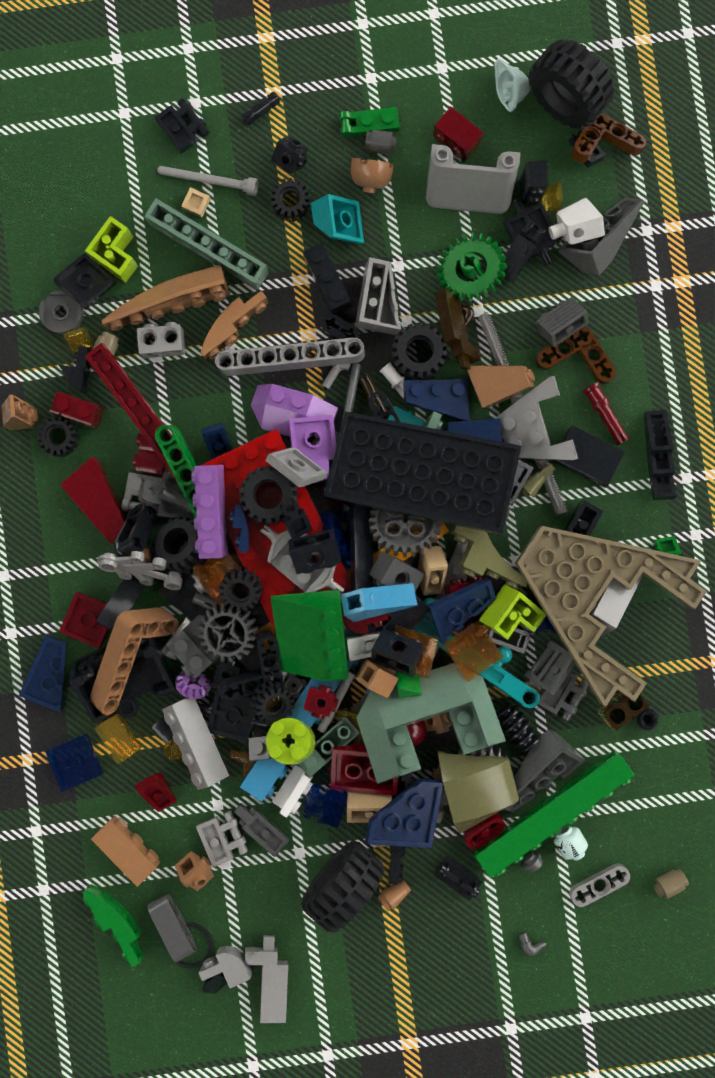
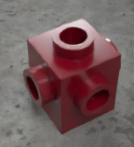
M320 685L319 688L310 686L303 710L312 712L311 716L324 719L325 716H330V712L336 711L339 699H335L336 693L332 692L333 688L325 685ZM324 699L326 703L322 705L318 700Z

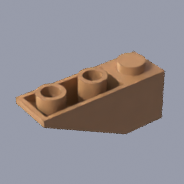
M9 395L1 405L3 427L8 430L36 428L35 422L38 421V413L34 406L14 395Z
M369 657L361 659L353 672L356 680L362 685L386 698L395 688V684L399 679L381 665L371 662Z

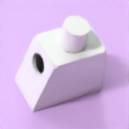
M587 198L558 211L556 214L558 224L549 227V234L552 240L563 236L569 244H576L605 235L603 216Z

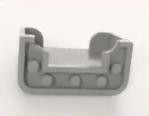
M432 144L426 188V201L428 205L440 209L493 214L505 213L509 209L519 168L520 152L508 151L502 153L498 157L495 168L453 164V152L449 147Z

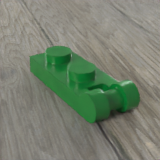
M397 107L357 112L342 111L338 114L339 122L342 125L340 128L342 137L366 135L367 131L372 132V130L395 132L400 129ZM350 122H356V126H350Z

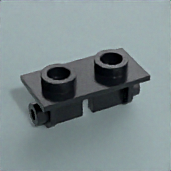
M447 856L434 873L436 877L469 900L472 897H477L480 892L478 888L482 881Z

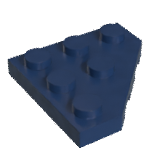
M419 778L369 818L365 838L366 843L369 845L432 848L443 782L441 780Z

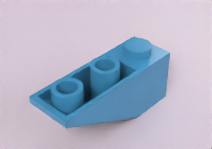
M413 583L362 588L341 594L344 616L353 622L418 606Z

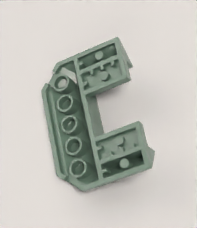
M452 663L418 674L421 687V695L399 698L397 683L388 698L370 690L356 719L377 784L421 770L407 728L408 725L448 713L463 755L506 741L482 676L456 663Z

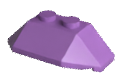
M275 384L258 385L251 403V407L263 430L271 432L277 429L280 435L290 437L289 419L333 415L335 420L338 407L314 395Z

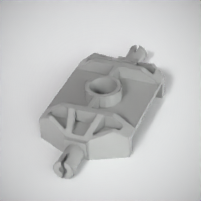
M267 524L264 528L269 532L262 528L260 532L271 539L272 542L267 561L305 593L315 592L324 587L330 590H336L337 588L341 592L344 591L339 584L333 581L336 566L317 569L308 574H296L289 553V540L292 538L288 531L279 534ZM313 552V553H311V554H313V555H318V554H320V553H319V552Z

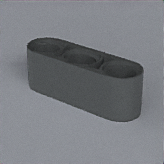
M168 893L149 903L147 906L149 914L172 960L177 963L197 952L196 943L172 896Z

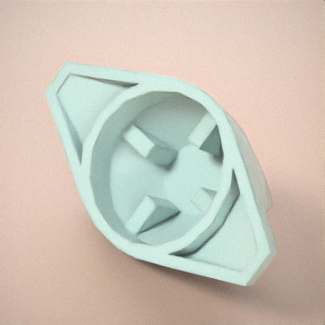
M498 58L494 63L497 94L505 108L512 112L517 104L529 93V80L518 67H512Z

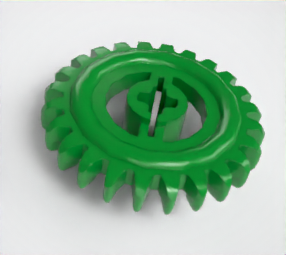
M472 233L471 239L468 240L466 235L463 234V242L455 238V247L448 243L450 251L442 250L445 258H438L441 265L436 266L437 271L440 272L437 274V278L442 280L440 281V286L451 290L453 295H459L460 301L467 297L468 301L471 302L474 296L477 300H480L481 294L488 297L489 290L492 292L496 291L494 285H501V280L498 278L505 277L503 270L507 268V265L503 262L506 261V256L502 255L503 248H498L497 241L492 243L490 236L484 241V236L481 233L478 240H476L475 234ZM477 255L483 257L487 262L485 274L482 273V266ZM459 262L464 276L468 279H477V281L467 282L458 277L456 270Z

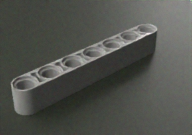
M345 338L223 351L217 354L215 364L223 375L235 376L358 363L364 359L365 349L360 339ZM353 347L361 349L357 354L349 352ZM337 349L339 352L336 356L328 355L329 351ZM309 352H317L316 357L312 359L307 358ZM288 354L296 355L291 361L285 360ZM267 356H274L272 362H264ZM245 359H253L251 364L243 365ZM231 360V364L228 367H222L224 361Z

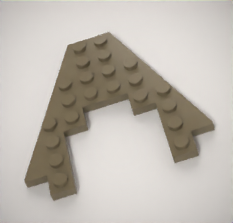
M545 526L538 527L515 562L597 700L605 707L616 691H619L635 702L647 684L594 646L606 626L589 615V613L613 579L627 590H631L640 575L644 574L691 609H696L707 592L690 579L701 562L698 559Z

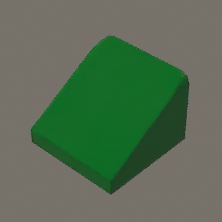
M675 536L653 540L656 551L682 555Z
M396 671V677L399 678L397 681L399 698L421 695L419 675L415 674L414 677H410Z

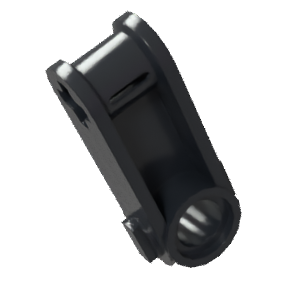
M141 503L129 511L113 544L114 551L118 557H128L132 551L142 552L154 527L158 523L157 511L153 507Z

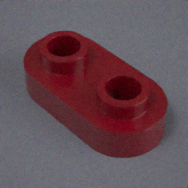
M494 814L467 829L463 835V840L468 848L478 849L502 833L505 828V822L499 814Z

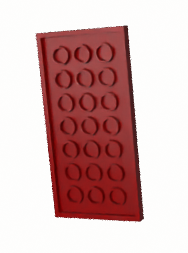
M277 429L202 464L224 465L227 533L234 547L237 533L241 534V529L233 528V523H230V513L232 509L235 510L236 505L242 506L239 499V490L242 488L243 479L248 477L247 474L250 471L254 472L255 468L273 467L265 461L268 454L287 449ZM273 482L264 483L256 492L257 503L265 509L275 508L282 501V490ZM296 485L299 509L303 508L313 530L306 534L310 535L325 531L326 529L306 487L299 488ZM246 513L250 529V553L238 552L239 547H235V550L244 568H249V573H252L254 570L256 572L255 578L260 576L261 580L259 583H263V590L259 600L273 629H275L271 596L305 592L267 561L272 542L271 539L260 532L262 528L269 532L264 528L266 524L253 520ZM282 521L274 525L268 524L276 533L280 534L287 531ZM342 563L337 564L333 574V581L344 589L343 592L340 591L341 594L351 592V581ZM324 587L315 592L330 591V589Z

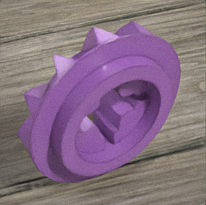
M181 671L176 678L175 686L184 697L200 699L208 694L210 680L206 678V674H199L195 678L193 674L188 676L184 671ZM190 681H191V682L197 681V685H196L195 683L192 684V685H191V684L189 685V683H190Z

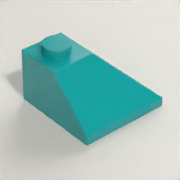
M327 194L311 203L313 224L333 239L357 244L364 243L359 201Z

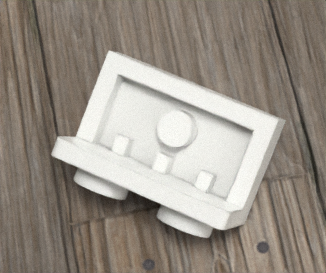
M298 765L293 767L272 801L282 808L280 814L286 818L290 813L295 815L302 804L299 802L302 794L307 795L313 786L310 781L314 776L309 777Z

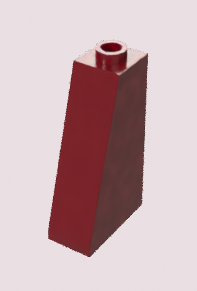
M92 456L64 480L60 486L109 543L114 544L126 520V516L122 511V507L101 461Z

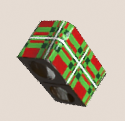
M618 692L611 698L606 707L600 705L597 712L609 728L617 731L647 709L649 704L640 693L639 696L643 704L638 710L633 711L627 705L629 698ZM615 708L622 709L625 713V719L619 724H615L610 720V712Z

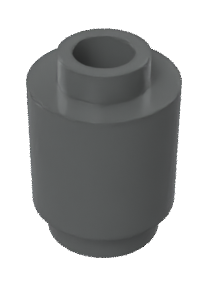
M367 131L365 149L373 153L390 155L391 150L395 151L397 137H393V132Z

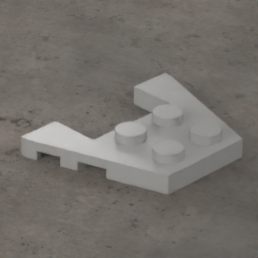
M555 376L547 378L497 416L500 419L504 442L522 446L519 458L578 459L573 440L551 446L540 410L539 402L560 395Z

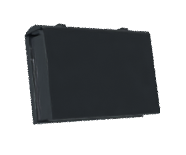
M572 425L563 442L573 440L578 459H554L553 462L562 466L563 469L566 468L592 481L594 484L596 483L606 488L625 451Z

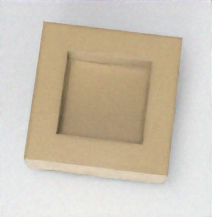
M190 187L181 207L183 210L202 218L211 198L209 195Z

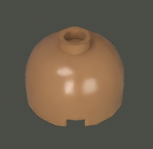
M351 158L350 174L353 182L363 187L362 192L375 193L376 189H382L390 182L394 164Z

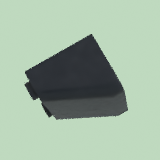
M156 637L143 638L141 640L121 698L125 696L135 698L152 690L155 695L166 696L175 690L174 681ZM106 647L77 659L72 665L69 682L93 724L98 721H106L112 716V714H102L89 700Z

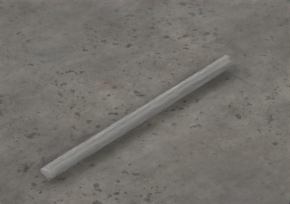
M488 312L481 314L478 320H480L482 330L485 332L484 335L487 337L486 340L489 342L488 344L491 347L490 349L493 352L492 354L495 357L497 366H508L509 363L506 361L505 353L503 354L504 351H502L503 348L501 349V343L499 344V338L497 339L499 336H496L497 331L493 329L495 326L491 324L493 321L490 322L491 319L489 318L491 316L488 317ZM520 394L510 398L512 404L521 399ZM534 459L535 463H537V468H539L538 471H541L549 464L546 463L548 461L546 459ZM551 473L545 478L544 486L547 488L546 491L549 493L548 496L551 498L550 501L553 503L552 506L555 508L556 515H559L568 510L564 508L566 505L562 503L564 500L560 498L562 495L558 493L560 490L556 488L558 485L554 483L556 480L552 478L554 475Z

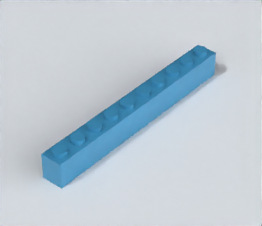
M367 624L369 633L380 631L383 627L382 625L372 628V624ZM349 628L344 631L345 638L361 635ZM347 658L348 670L350 668L354 670L361 659L349 661ZM311 678L295 702L294 709H291V716L287 715L286 717L303 721L310 728L314 723L318 725L321 719L311 716L312 712L303 710L309 687L319 688L320 685H325L333 688L332 692H335L342 680L323 681ZM324 699L318 700L322 705L326 703ZM290 738L287 740V744L295 743V739ZM275 759L256 761L240 788L261 802L265 796L270 798L276 789L273 784L277 778L282 780L288 771V768L285 767L287 764L277 762Z

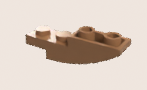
M262 291L246 303H243L238 297L221 313L208 332L202 346L201 355L206 361L215 359L224 347H230L238 340L237 337L240 336L236 328L238 326L243 327L249 322V318L255 313L260 314L266 309L268 300Z

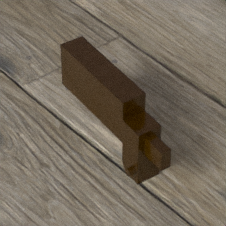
M443 288L435 293L444 343L451 345L453 358L459 360L460 369L467 371L471 369V364L481 360V354L475 346L469 344L459 295H453L451 290Z

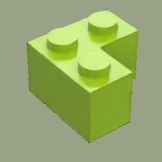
M110 216L88 245L85 252L92 260L125 283L138 267L134 259L124 252L133 235L126 226Z
M504 584L496 595V600L489 605L479 621L491 631L508 640L518 624L535 632L546 614L520 591Z

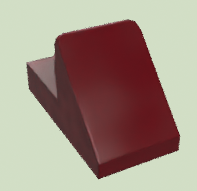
M161 772L156 775L153 774L135 785L137 793L157 812L177 802L173 791Z

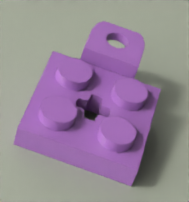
M333 415L289 419L291 448H297L327 471L326 477L315 483L325 482L330 472L329 461H333L337 445ZM310 434H314L315 438H319L315 445L307 441L310 438Z

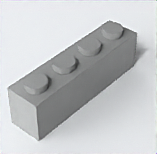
M185 698L163 708L165 722L171 728L173 740L179 746L182 760L188 767L192 783L197 789L210 787L228 777L227 769L196 700Z

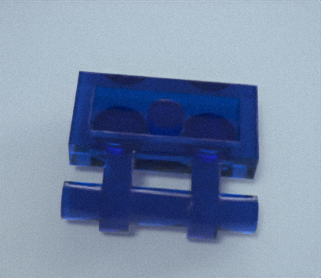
M313 784L306 795L307 801L303 804V816L305 818L315 816L318 817L317 823L338 827L347 803L348 794L326 789L325 794L319 792L320 787Z

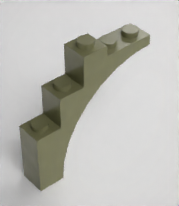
M456 525L452 526L449 534L454 536V540L462 544L468 543L458 564V568L463 570L462 573L464 575L475 578V576H483L486 571V576L494 580L500 578L506 581L505 585L516 590L527 587V582L522 574L515 571L500 556L487 532Z

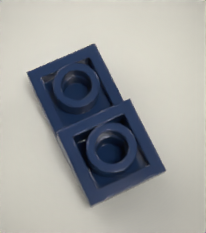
M236 505L235 510L232 509L230 513V523H233V528L241 529V534L237 533L235 547H239L238 552L250 553L248 519L242 506Z

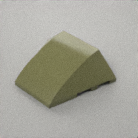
M438 751L443 785L453 822L459 834L519 801L509 758L480 755V757L468 756L462 753L458 755Z

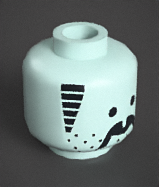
M570 825L559 829L560 832L556 835L554 842L562 857L567 860L573 859L574 861L583 858L588 844L580 829Z

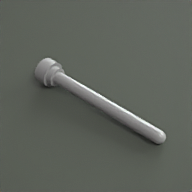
M159 166L157 169L160 175L242 189L243 192L251 196H256L258 191L257 178L249 177L243 181Z

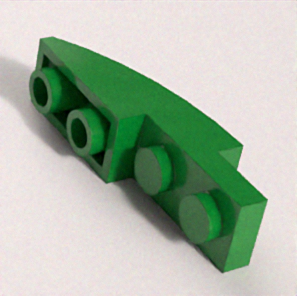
M92 884L89 885L82 892L83 901L92 910L96 926L100 927L103 932L111 928L114 941L119 943L122 948L124 960L127 963L129 962L131 967L140 964L144 954L136 941L141 934L136 921L114 897Z

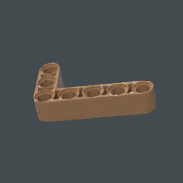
M164 608L128 610L122 612L117 617L89 698L90 702L102 714L110 715L117 709L141 640L143 638L167 636L174 633L177 629L178 620Z

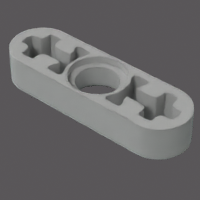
M615 863L573 885L569 891V896L576 906H587L626 885L630 880V873L624 865ZM617 870H620V872H624L621 874V879L615 877L617 875ZM606 875L612 878L613 884H610L609 880L605 877ZM598 879L605 881V888L601 891L594 889V883ZM589 885V888H590L591 891L594 893L593 895H591V894L589 893V890L587 889L586 886ZM578 891L584 893L582 900L577 897Z

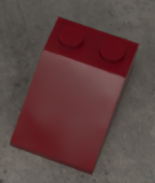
M364 743L332 748V790L397 796L399 777L377 784Z

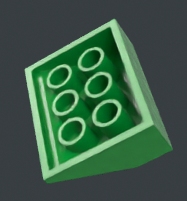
M340 590L271 596L282 672L323 681L348 679Z

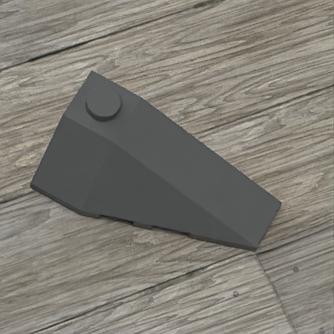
M625 197L605 211V216L603 217L604 236L576 244H569L566 241L559 248L560 254L582 273L600 275L613 261L644 203L643 199Z
M549 729L540 736L539 741L530 749L517 771L514 781L519 801L505 808V810L513 813L534 799L537 791L544 788L547 790L552 787L551 782L561 776L564 779L569 776L585 759L565 739Z

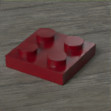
M76 592L59 632L100 649L109 630L98 625L96 620L107 603Z

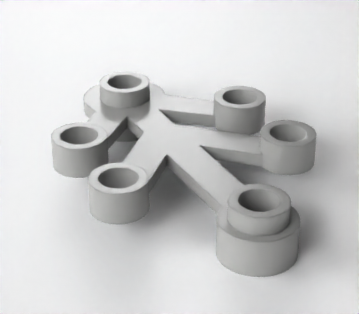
M132 551L128 557H117L112 553H104V555L98 557V567L101 570L116 572L122 579L130 580L133 574L141 584L151 586L153 585L154 578L164 580V587L167 589H181L183 579L180 573L172 571L167 575L153 571L165 570L167 561L163 558L155 557L152 563H143L145 554L139 551Z

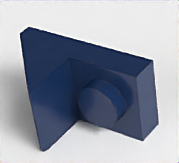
M222 423L201 429L212 459L233 450L228 433Z

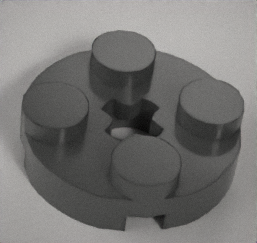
M63 290L53 291L48 294L49 296L45 300H42L39 306V317L48 330L59 335L79 330L84 317L83 307ZM64 307V310L67 311L66 315L60 318L59 315H56V312Z

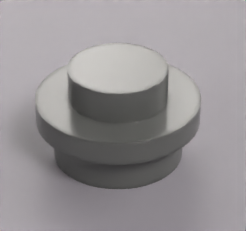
M528 851L524 854L521 866L529 872L537 871L542 865L541 855L538 851Z

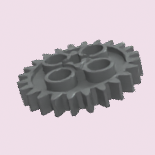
M379 509L370 511L369 526H371L370 534H373V541H378L379 548L386 546V553L394 550V556L402 552L405 558L407 552H410L415 557L416 550L423 554L424 546L431 549V542L436 543L437 535L441 534V528H439L442 527L441 522L403 514H391V512ZM391 531H397L398 533H397V534H390L389 532H391ZM418 531L420 534L415 535L412 532Z

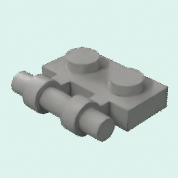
M231 810L223 813L226 822L220 824L218 816L196 826L212 867L232 860L234 858L232 850L238 848L240 855L248 852L245 845L247 841L241 835L237 826L239 822L236 817L234 818ZM228 829H230L234 839L228 842L224 833Z

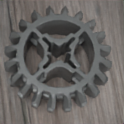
M223 602L221 603V608L219 605L214 604L213 610L207 609L205 611L207 616L203 615L200 618L202 623L197 627L202 631L198 633V638H204L200 646L207 645L208 647L205 653L214 652L212 655L213 659L220 655L221 662H224L226 657H228L230 662H233L235 657L241 660L243 654L248 655L250 653L249 648L253 649L255 647L253 641L257 638V634L253 632L258 630V626L251 625L256 619L248 618L251 613L249 610L243 613L242 607L239 612L236 611L235 606L231 610ZM220 616L232 617L229 622L214 620ZM238 621L244 628L245 636L237 628ZM232 624L230 628V635H228L224 640V637L226 635V628H229V626ZM211 628L218 635V642L214 639ZM227 642L235 644L238 642L241 644L232 648L224 647Z

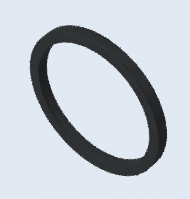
M186 923L187 927H196L205 933L209 942V950L205 958L198 963L186 964L178 961L176 964L184 968H196L209 958L212 951V938L209 932L200 924Z

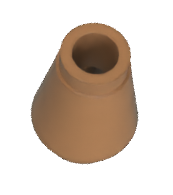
M402 880L398 882V885H392L382 890V894L378 898L387 911L394 910L411 889Z

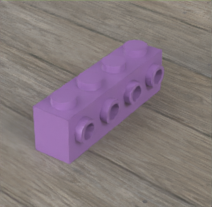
M224 465L194 466V471H192L191 475L196 494H193V506L196 507L197 516L194 518V528L198 530L195 550L199 553V558H222L228 555Z

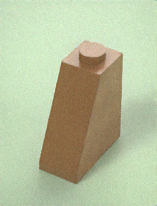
M470 366L471 369L467 370L482 408L492 407L535 387L533 383L535 381L534 374L531 369H527L525 366Z

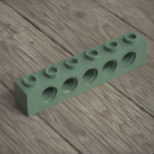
M155 198L144 216L148 224L214 265H221L224 271L257 291L269 274L266 264Z

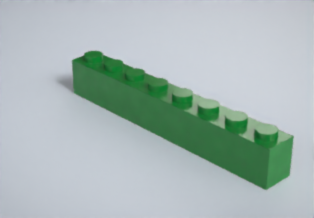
M611 751L505 827L498 836L482 847L473 850L476 859L490 879L494 876L502 875L506 871L507 866L520 862L528 851L537 850L542 845V841L548 837H555L560 832V828L573 824L578 819L577 816L583 812L591 811L596 806L595 803L612 796L613 790L619 786H626L631 782V777L635 774L619 752Z

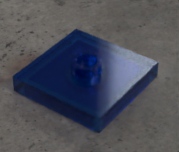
M87 733L45 751L61 792L104 773Z

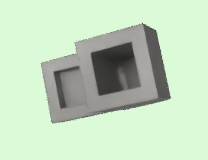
M233 946L219 947L215 955L216 959L215 957L206 959L199 971L202 981L223 972L229 988L250 980L252 975V969L245 961V954Z

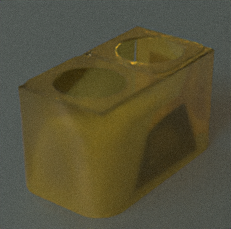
M119 713L94 728L118 765L142 748Z

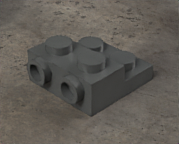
M202 614L198 615L166 644L168 647L166 652L174 660L178 658L183 663L181 666L182 670L188 676L193 674L195 678L215 660L212 658L214 652L205 653V650L208 648L207 645L200 646L204 638H198L197 636L198 633L202 632L197 628L202 623L200 620L203 616ZM211 628L212 635L214 639L218 642V635L215 632H213V629ZM226 643L224 647H230V645Z

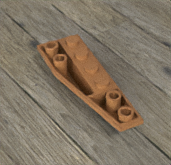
M221 265L161 283L118 307L101 320L102 325L107 330L116 331L122 329L127 324L138 325L143 323L145 319L162 318L166 313H181L185 308L191 306L194 308L202 307L205 305V302L213 300L214 302L223 301L227 296H230L224 271Z

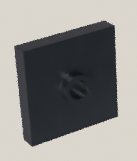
M84 253L54 278V283L87 310L116 285V280Z

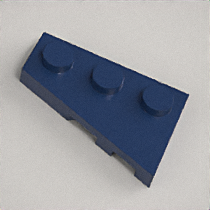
M467 379L405 380L403 382L404 404L426 411H435L442 414V416L456 418L460 421H470Z
M488 577L427 604L438 639L442 645L448 640L447 637L450 634L464 627L463 623L472 616H477L496 600L491 580Z
M49 635L45 636L21 689L20 697L61 712L67 653L66 642Z

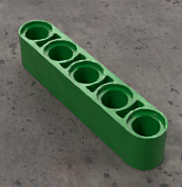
M173 425L159 426L155 432L156 441L194 516H197L196 507L193 506L195 484L192 483V479L187 481L184 478V472L187 469L191 472L194 471V466H197L180 430ZM167 429L172 433V438L169 441L164 438V432ZM177 449L182 452L180 461L174 458V452Z

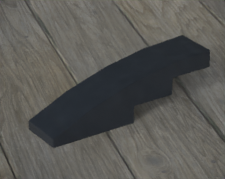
M667 410L645 411L646 452L653 501L675 499L677 494L673 478L675 468L672 457L674 447Z

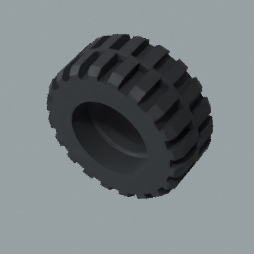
M562 39L552 42L531 66L529 71V86H531L532 94L536 96L537 102L544 107L543 109L547 113L549 112L552 115V118L561 121V124L565 126L569 125L570 128L582 129L592 125L611 103L614 95V82L610 78L609 70L604 67L603 61L599 60L593 51L590 52L585 45H579L574 40Z
M349 842L341 850H338L327 861L326 865L321 868L317 876L314 877L301 901L303 911L326 932L339 931L340 928L345 927L363 909V906L370 900L371 895L378 888V884L381 882L382 875L384 874L383 863L360 842Z

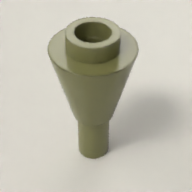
M549 463L540 472L529 476L521 492L527 498L530 495L534 498L545 482V478L555 470V467Z

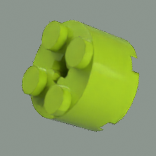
M294 718L278 720L271 725L267 733L266 746L268 753L277 762L290 765L300 764L313 753L315 735L311 728L303 721ZM290 738L295 739V743L287 744V740Z

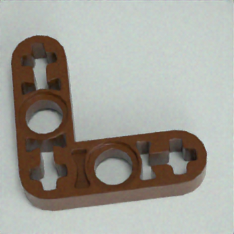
M601 113L592 125L583 129L571 150V156L577 162H586L600 139L631 155H639L646 146V139L638 132ZM612 131L618 132L621 137L615 136ZM585 135H591L595 140H590ZM582 146L586 148L584 152L580 151Z
M587 327L581 328V330L560 342V344L566 343L569 345V353H561L558 349L559 344H557L556 347L549 345L544 348L536 357V365L542 370H548L579 352L599 383H609L616 375L612 362L592 331ZM579 332L581 335H587L585 342L580 340L574 345L573 341L578 338ZM596 350L599 353V359L596 361L590 360L588 352ZM554 351L556 356L549 360V364L541 362L543 355L548 357ZM602 360L604 363L601 367L604 371L609 370L610 372L608 378L600 375L602 373L600 366L595 368V365H598Z

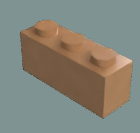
M114 816L91 840L138 887L160 864L159 857L152 849L148 850L143 845L142 838L136 833L133 834L127 828L128 825L122 818Z

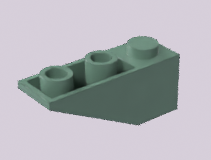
M346 716L343 717L315 742L313 753L304 762L300 763L299 766L309 777L313 776L332 758L333 747L346 746L360 732Z

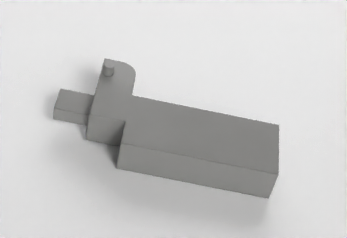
M263 935V947H245L246 963L248 965H262L260 1023H286L288 961L277 960L278 950L277 947H274L275 935Z

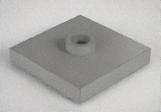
M295 447L268 454L265 460L299 488L323 480L327 475V471Z

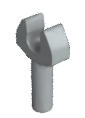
M339 351L333 353L332 356H336ZM351 364L333 365L322 386L329 390L339 372L342 370L348 371Z

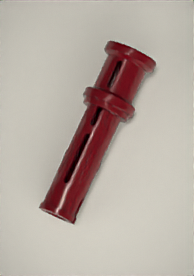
M597 382L582 391V393L587 395L592 404V410H597L616 444L620 445L628 440L629 436H627L609 406L610 399L605 397L599 387L600 383Z

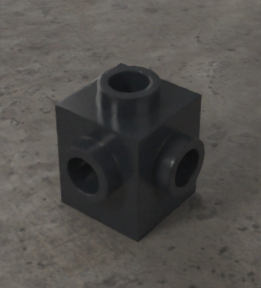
M285 136L277 142L271 161L280 166L283 171L293 174L305 166L307 162V157L305 156L308 148L303 146L299 140Z

